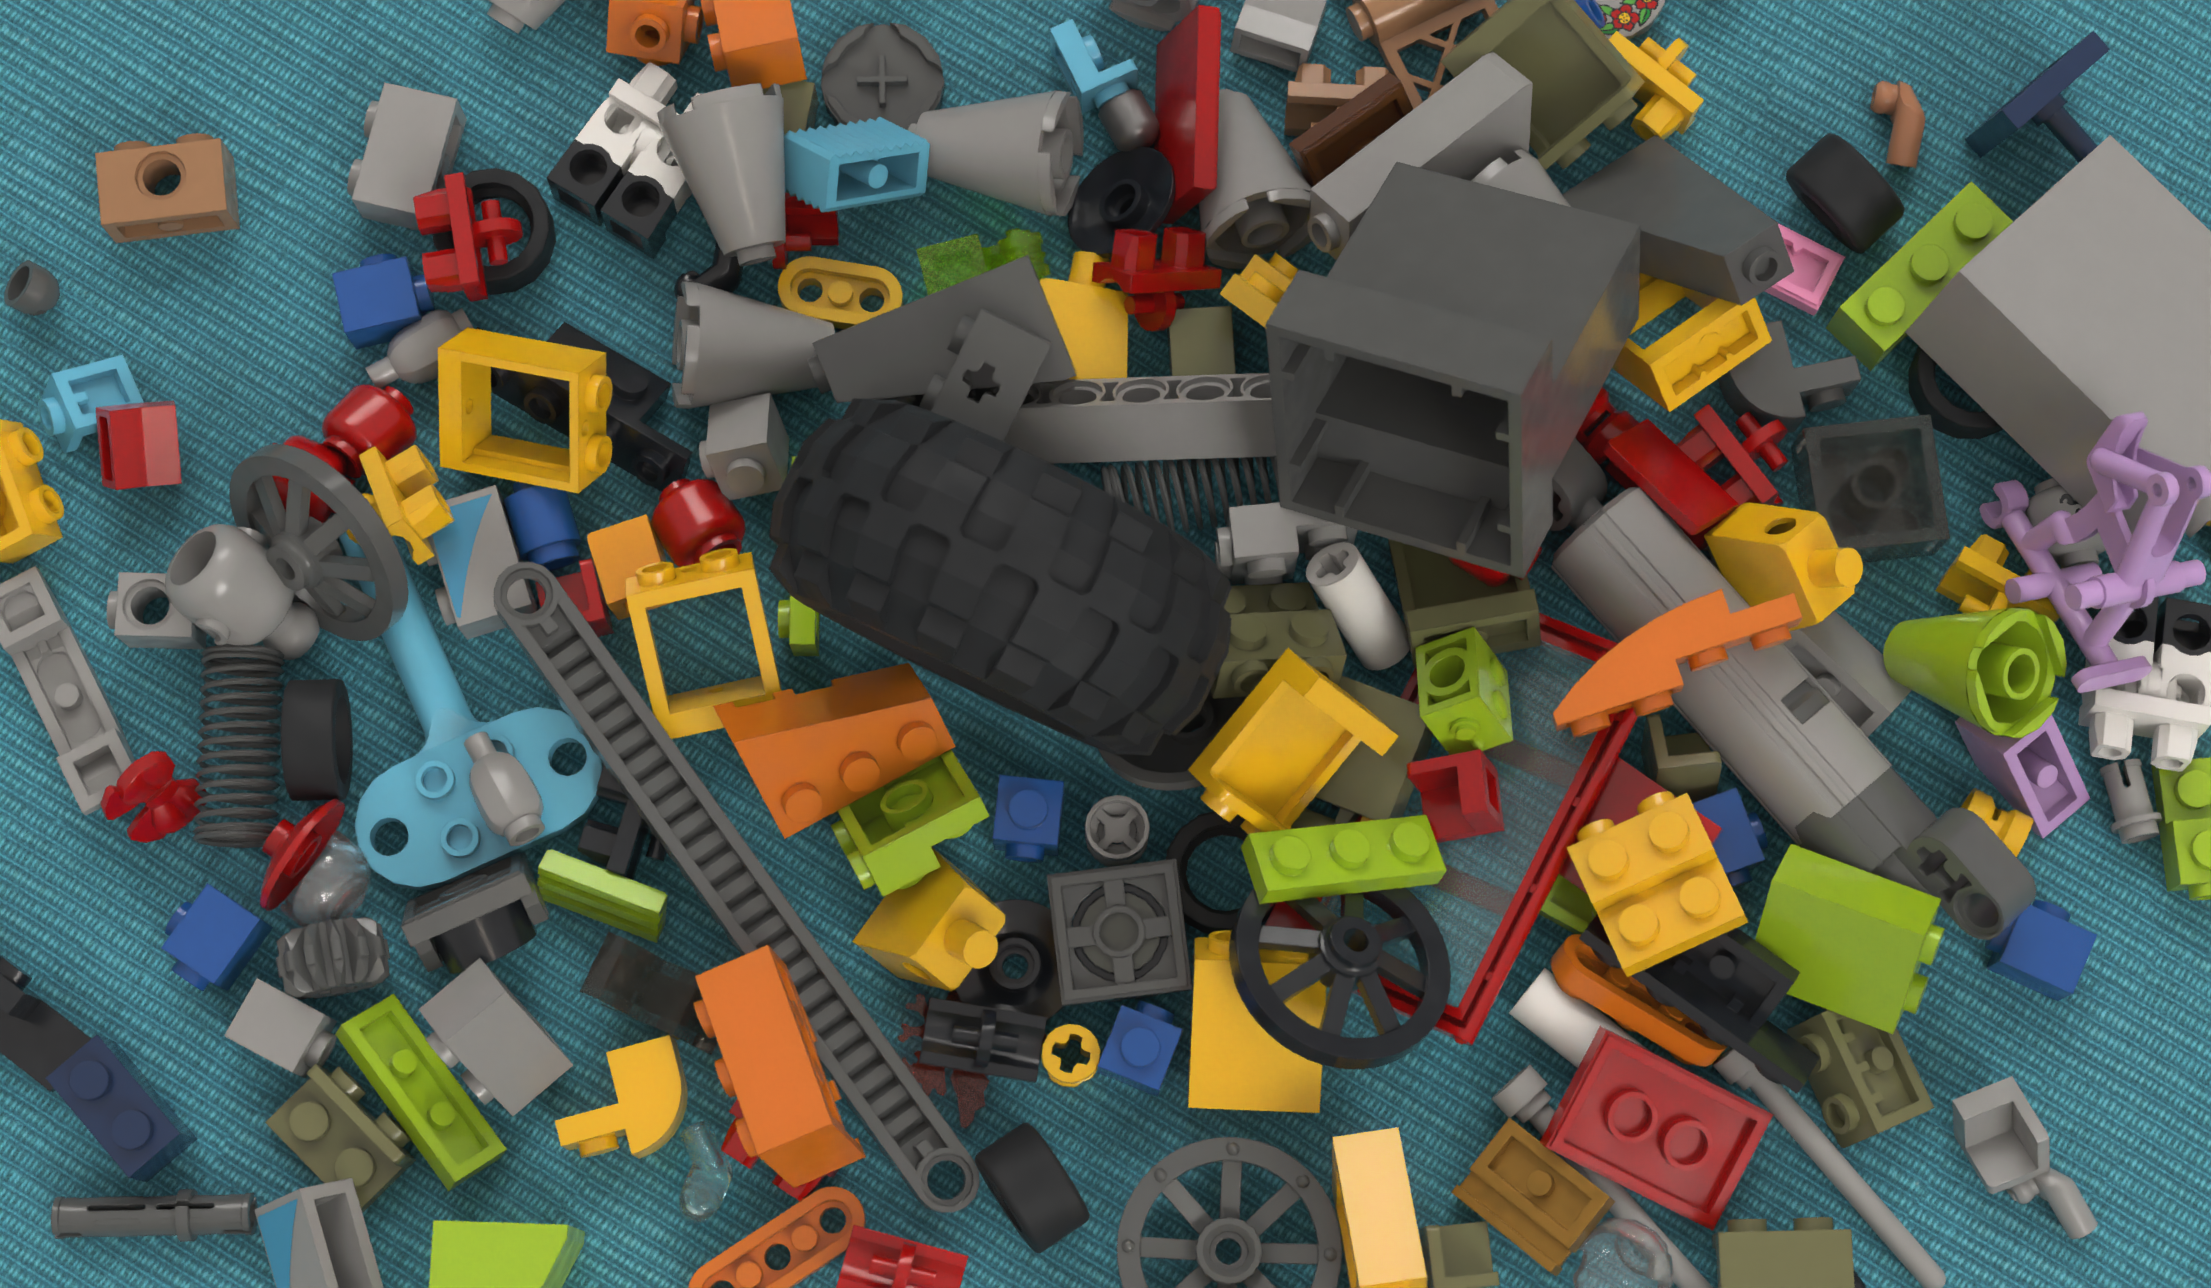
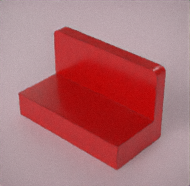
M1648 418L1610 439L1603 448V453L1610 459L1605 470L1625 489L1640 487L1674 520L1700 551L1708 546L1704 535L1732 513L1739 504Z

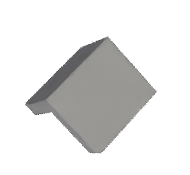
M2013 1076L1952 1100L1954 1137L1988 1193L1996 1194L2050 1171L2049 1136Z

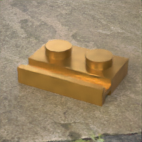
M1510 1117L1469 1168L1471 1172L1460 1186L1456 1185L1451 1193L1556 1277L1562 1271L1561 1266L1572 1252L1576 1253L1615 1203L1611 1197L1553 1151L1543 1146L1539 1140Z

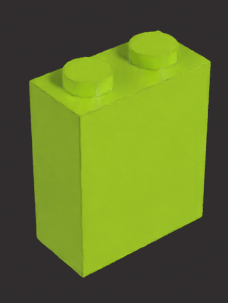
M1790 844L1771 881L1755 941L1800 972L1786 993L1787 995L1894 1034L1904 1010L1916 1014L1926 990L1929 977L1918 974L1921 962L1932 965L1945 928L1934 925L1941 898Z

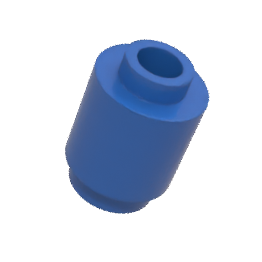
M521 482L514 483L512 485L514 493L506 497L503 502L520 559L542 565L549 571L558 570L577 562L580 559L577 546L581 544L582 540L567 491Z

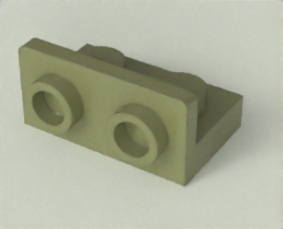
M1827 1010L1787 1030L1789 1036L1820 1057L1808 1080L1822 1108L1824 1120L1833 1131L1840 1147L1846 1148L1935 1108L1897 1028L1894 1034Z
M315 1064L306 1072L310 1079L265 1123L323 1183L353 1178L363 1213L416 1161L404 1148L411 1139L404 1129L386 1112H383L376 1119L359 1102L366 1094V1091L341 1066H338L331 1073L328 1069Z

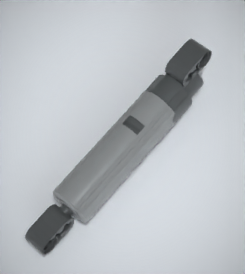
M1574 438L1553 477V523L1549 530L1561 531L1570 525L1575 532L1554 553L1551 568L1617 643H1620L1624 638L1653 619L1686 602L1720 589L1723 591L1730 614L1751 607L1674 520L1640 487H1629L1606 505H1603L1601 502L1607 494L1608 486L1605 473L1593 457ZM1751 641L1726 649L1729 658L1727 661L1691 672L1688 662L1678 665L1684 686L1681 692L1671 694L1674 702L1673 706L1713 751L1720 752L1721 760L1797 846L1941 898L1940 906L1968 935L1981 940H1990L1999 936L2034 901L2036 886L2033 877L1983 819L1965 808L1949 809L1936 818L1935 814L1892 768V764L1784 643L1759 651H1754Z

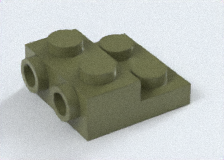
M1309 582L1231 586L1232 589L1224 606L1232 619L1229 652L1210 689L1213 698L1248 697L1287 648L1339 686L1347 653L1331 610H1319Z

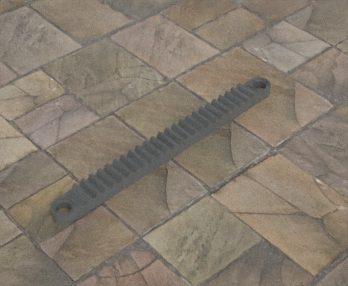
M519 562L507 567L499 575L493 593L494 607L499 618L527 655L531 665L542 676L546 686L555 694L564 711L570 715L579 732L588 740L592 750L603 761L607 771L616 779L625 796L631 800L640 817L649 825L653 835L664 846L668 856L677 864L684 878L692 885L699 899L710 910L714 920L725 931L729 941L738 949L741 956L769 945L786 964L818 1040L814 1045L823 1070L831 1080L835 1081L839 1093L847 1101L851 1111L860 1119L867 1133L875 1140L879 1150L890 1161L910 1191L925 1208L938 1213L956 1212L967 1207L976 1197L980 1185L979 1171L973 1158L555 576L544 566L534 562ZM520 579L537 581L545 592L544 605L538 611L531 614H522L515 611L507 600L508 589L514 582ZM940 1161L955 1163L963 1174L961 1191L951 1199L943 1200L936 1197L928 1187L927 1177L929 1171Z

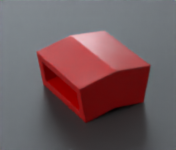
M174 401L95 407L102 486L114 490L182 484L176 406Z

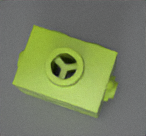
M1475 627L1415 647L1420 718L1449 755L1477 749L1484 751L1513 741L1508 672Z

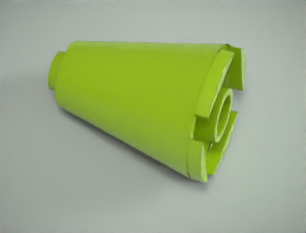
M2024 607L1905 620L1892 629L1883 649L1884 665L1892 679L1979 728L2001 737L2023 738L2038 730L2054 712L2059 698L2051 697L2056 676L2065 677L2067 666L2064 640L2054 621L2046 615L2037 614Z

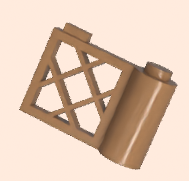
M1352 0L1353 5L1346 7V15L1356 37L1360 41L1369 38L1371 43L1378 48L1389 72L1401 80L1413 109L1423 103L1417 89L1429 92L1428 99L1443 87V85H1440L1445 66L1441 60L1456 46L1453 43L1460 22L1481 12L1486 20L1498 7L1494 0ZM1450 28L1446 41L1433 37ZM1417 43L1441 51L1442 54L1433 81L1431 82L1409 74L1398 52Z

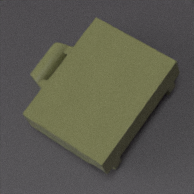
M1341 676L1339 687L1366 706L1399 737L1383 757L1360 741L1314 797L1340 808L1336 820L1305 808L1292 824L1291 829L1352 823L1359 816H1362L1361 821L1402 817L1414 789V784L1407 777L1406 764L1425 760L1432 744L1433 733L1420 718L1419 704Z

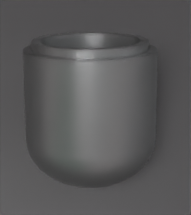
M1127 90L1126 93L1120 94L1106 102L1099 110L1098 117L1114 145L1120 151H1132L1137 147H1150L1159 135V122L1140 90Z

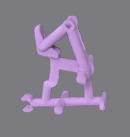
M2142 411L2116 416L2089 453L2086 462L2097 493L2077 513L2071 515L2065 510H2058L2033 527L2025 514L2029 506L2027 492L2017 480L1996 483L1993 490L2000 501L1984 503L1979 508L1981 517L1986 525L1992 529H2005L2032 572L2031 575L2011 578L2006 581L2005 595L2011 603L2017 604L2047 597L2091 667L2080 670L2071 679L2072 684L2079 693L2131 683L2147 676L2151 672L2152 667L2145 656L2118 660L2108 645L2134 609L2147 607L2155 597L2179 593L2184 588L2201 585L2206 579V569L2200 560L2177 562L2175 560L2172 561L2199 499L2206 498L2211 494V473L2205 466L2186 467L2139 447L2142 434L2148 424V419ZM2139 490L2147 494L2148 500L2135 530L2131 534L2122 510L2131 508L2139 497ZM2099 532L2114 572L2102 575L2101 568L2094 562L2060 569L2048 548L2056 542L2062 545L2083 542ZM2093 607L2101 610L2093 620L2086 608Z

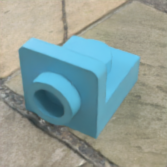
M1073 19L1050 28V51L1070 92H1072V96H1077L1082 114L1096 107L1099 111L1112 98L1126 93L1127 90L1137 89L1138 69L1133 59H1128L1098 72L1104 69L1105 65L1100 50L1090 34L1081 37Z
M119 355L52 373L42 398L38 402V412L46 433L49 436L56 435L63 453H68L78 449L83 436L98 432L95 407L144 402L124 356Z

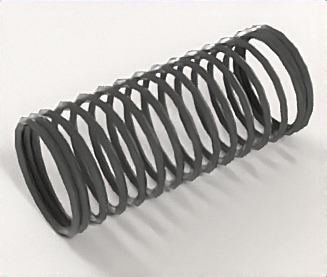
M1253 457L1241 458V462L1245 472L1251 505H1257ZM1255 457L1262 482L1265 504L1272 503L1267 457ZM1270 457L1275 474L1279 497L1277 460L1276 457ZM1217 458L1205 459V465L1203 459H1191V468L1188 459L1177 460V471L1173 460H1163V474L1157 460H1150L1149 477L1144 463L1136 461L1135 480L1131 467L1124 461L1121 465V483L1117 470L1111 463L1107 467L1102 465L1100 469L1103 491L1129 504L1128 479L1134 507L1144 513L1142 476L1151 517L1159 521L1155 483L1156 472L1167 525L1175 531L1169 481L1170 469L1183 532L1188 534L1190 530L1184 491L1183 466L1192 498L1197 529L1200 532L1204 529L1198 489L1197 464L1205 490L1211 527L1216 529L1218 526L1212 487V461L1222 501L1225 524L1227 523L1229 503L1225 458H1219V462ZM1226 458L1237 506H1243L1239 458Z
M227 644L207 647L201 652L203 657L200 659V662L207 668L200 674V677L206 683L199 689L205 696L199 702V705L205 712L198 717L205 726L197 732L204 739L197 745V748L203 755L196 760L204 769H201L195 775L202 782L195 788V791L202 798H199L194 803L202 812H199L193 818L200 826L192 831L195 834L192 838L199 844L231 848L263 847L268 836L276 827L273 824L260 822L212 823L200 818L217 815L242 819H273L279 815L275 810L252 807L214 809L200 804L219 801L246 805H270L279 801L276 796L260 793L211 794L202 791V789L221 787L236 790L268 791L275 790L280 785L276 781L266 779L236 778L213 780L202 775L218 772L238 776H275L281 771L277 767L269 765L229 764L215 766L202 761L219 758L241 762H274L279 760L281 756L276 752L265 750L212 751L204 748V746L221 744L245 748H273L279 746L281 741L274 737L257 735L213 737L204 732L218 729L236 733L272 734L279 732L281 726L277 723L263 721H226L215 723L204 718L212 715L250 720L280 718L281 711L278 709L252 706L278 705L283 701L279 695L260 692L278 691L284 687L280 681L264 678L278 677L285 672L280 668L285 664L283 661L285 655L280 650L256 645L238 646ZM227 657H246V658H259V659H237V658H227ZM218 672L227 675L256 678H227L215 680L207 677L206 675ZM217 686L226 689L254 692L214 694L206 691V689ZM220 701L252 706L212 708L205 705V703Z

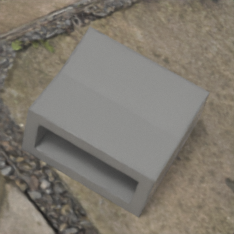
M1245 0L1235 26L1230 52L1297 73L1298 67L1302 63H1308L1325 14L1327 0Z

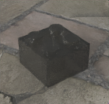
M1931 414L1803 428L1791 445L1800 509L1816 511L1825 517L1838 547L1855 549L1860 554L1863 563L1935 555L1950 539Z

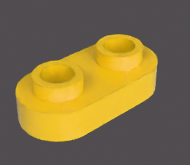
M805 256L790 262L786 269H783L778 280V293L784 309L831 322L834 328L838 329L849 328L904 305L902 289L897 278L888 270L876 266ZM814 285L822 290L820 298L813 302H806L799 297L800 292L806 286ZM870 295H876L883 299L884 304L878 311L868 312L861 307L862 301Z

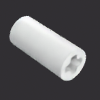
M1339 542L1331 544L1316 553L1307 565L1306 577L1326 609L1331 610L1336 625L1361 664L1370 670H1383L1402 660L1410 649L1405 624L1357 547L1351 543Z
M1546 968L1541 971L1509 1012L1511 1016L1577 1068L1600 1026L1647 1049L1594 1006L1563 992L1555 980V975Z

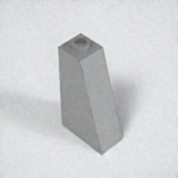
M1492 51L1482 56L1310 189L1308 231L1315 246L1320 251L1329 253L1335 260L1338 259L1396 162L1472 181L1482 170L1499 157L1507 164L1518 160L1514 153L1515 150L1522 149L1529 153L1533 83Z

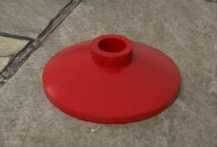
M333 799L307 814L296 825L283 819L273 829L262 847V851L272 858L262 883L261 907L267 911L275 909L305 878L309 869L325 850L337 830L345 811V804L343 802Z

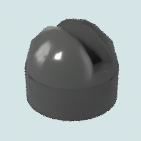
M26 260L11 275L5 289L4 302L7 306L24 314L32 316L41 315L55 307L60 298V286L55 276L46 268Z

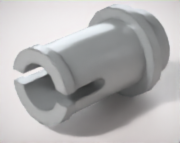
M2140 759L2124 760L2125 766H2123V771L2128 787H2125L2123 784L2118 762L2106 765L2099 770L2104 779L2115 818V823L2110 825L2111 832L2119 834L2122 844L2141 842L2158 836L2160 832L2157 824L2163 820L2160 812L2153 811Z

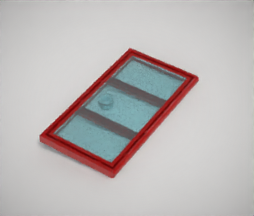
M1539 613L1541 646L1495 654L1508 672L1513 741L1484 750L1483 753L1498 770L1504 831L1437 843L1447 870L1439 883L1406 887L1424 905L1437 924L1443 936L1450 961L1451 981L1449 996L1444 1011L1433 1029L1454 1038L1461 1045H1473L1569 855L1567 847L1574 845L1578 832L1582 829L1638 718L1634 708L1631 707L1608 715L1611 726L1575 738L1571 728L1556 732L1552 720L1553 712L1581 677L1618 643ZM1415 668L1400 698L1419 704L1417 668ZM1432 734V744L1426 759L1449 755L1434 734ZM1415 786L1402 817L1423 815L1421 793ZM1359 816L1355 822H1360L1362 816ZM1341 895L1316 898L1338 918L1341 917ZM1364 899V920L1370 922L1373 926L1393 920L1381 908ZM1409 939L1383 947V950L1420 971L1418 959ZM1378 974L1394 1012L1410 1019L1415 1012L1419 998ZM1359 989L1352 991V993L1361 996Z

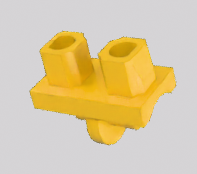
M1616 31L1609 41L1645 81L1634 95L1645 106L1634 117L1631 127L1645 141L1654 135L1665 140L1675 130L1683 135L1694 122V116L1704 102L1703 98L1688 87L1697 74L1680 62L1689 45L1681 38H1677L1665 50L1648 37L1638 48Z
M417 445L411 446L388 461L376 446L360 454L359 458L373 492V495L369 493H363L362 495L369 501V504L385 524L390 535L405 538L411 557L417 565L434 557L435 555L428 537L455 520L444 497L433 485L439 479L431 462ZM348 529L346 533L349 539H351L356 544H359L354 535L352 534V532Z
M1987 534L1980 535L1970 548L1964 546L1942 576L1935 590L1960 604L1958 611L1962 613L2024 607L2037 614L2046 615L2054 622L2059 619L2058 613L2047 597L2013 604L2007 599L2005 595L2006 581L2020 576L2003 567L2009 555L2005 544ZM2030 569L2026 572L2024 576L2032 574Z

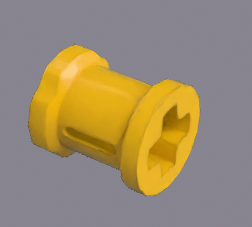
M1066 1024L1055 1028L1048 1034L1042 1047V1065L1047 1070L1052 1082L1061 1087L1075 1088L1082 1082L1092 1079L1097 1071L1100 1048L1097 1039L1090 1030L1081 1025ZM1069 1040H1077L1081 1043V1054L1090 1058L1087 1065L1082 1063L1076 1064L1072 1073L1060 1070L1061 1059L1056 1055H1052L1055 1047L1065 1049Z

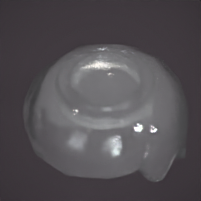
M335 831L311 869L288 895L285 904H282L280 907L281 911L300 927L326 922L330 919L340 920L351 917L365 901L372 879L368 857L361 848L343 833Z
M1616 1217L1607 1218L1592 1230L1579 1247V1250L1583 1251V1257L1579 1268L1573 1275L1575 1288L1672 1287L1673 1262L1668 1246L1655 1230L1639 1220Z

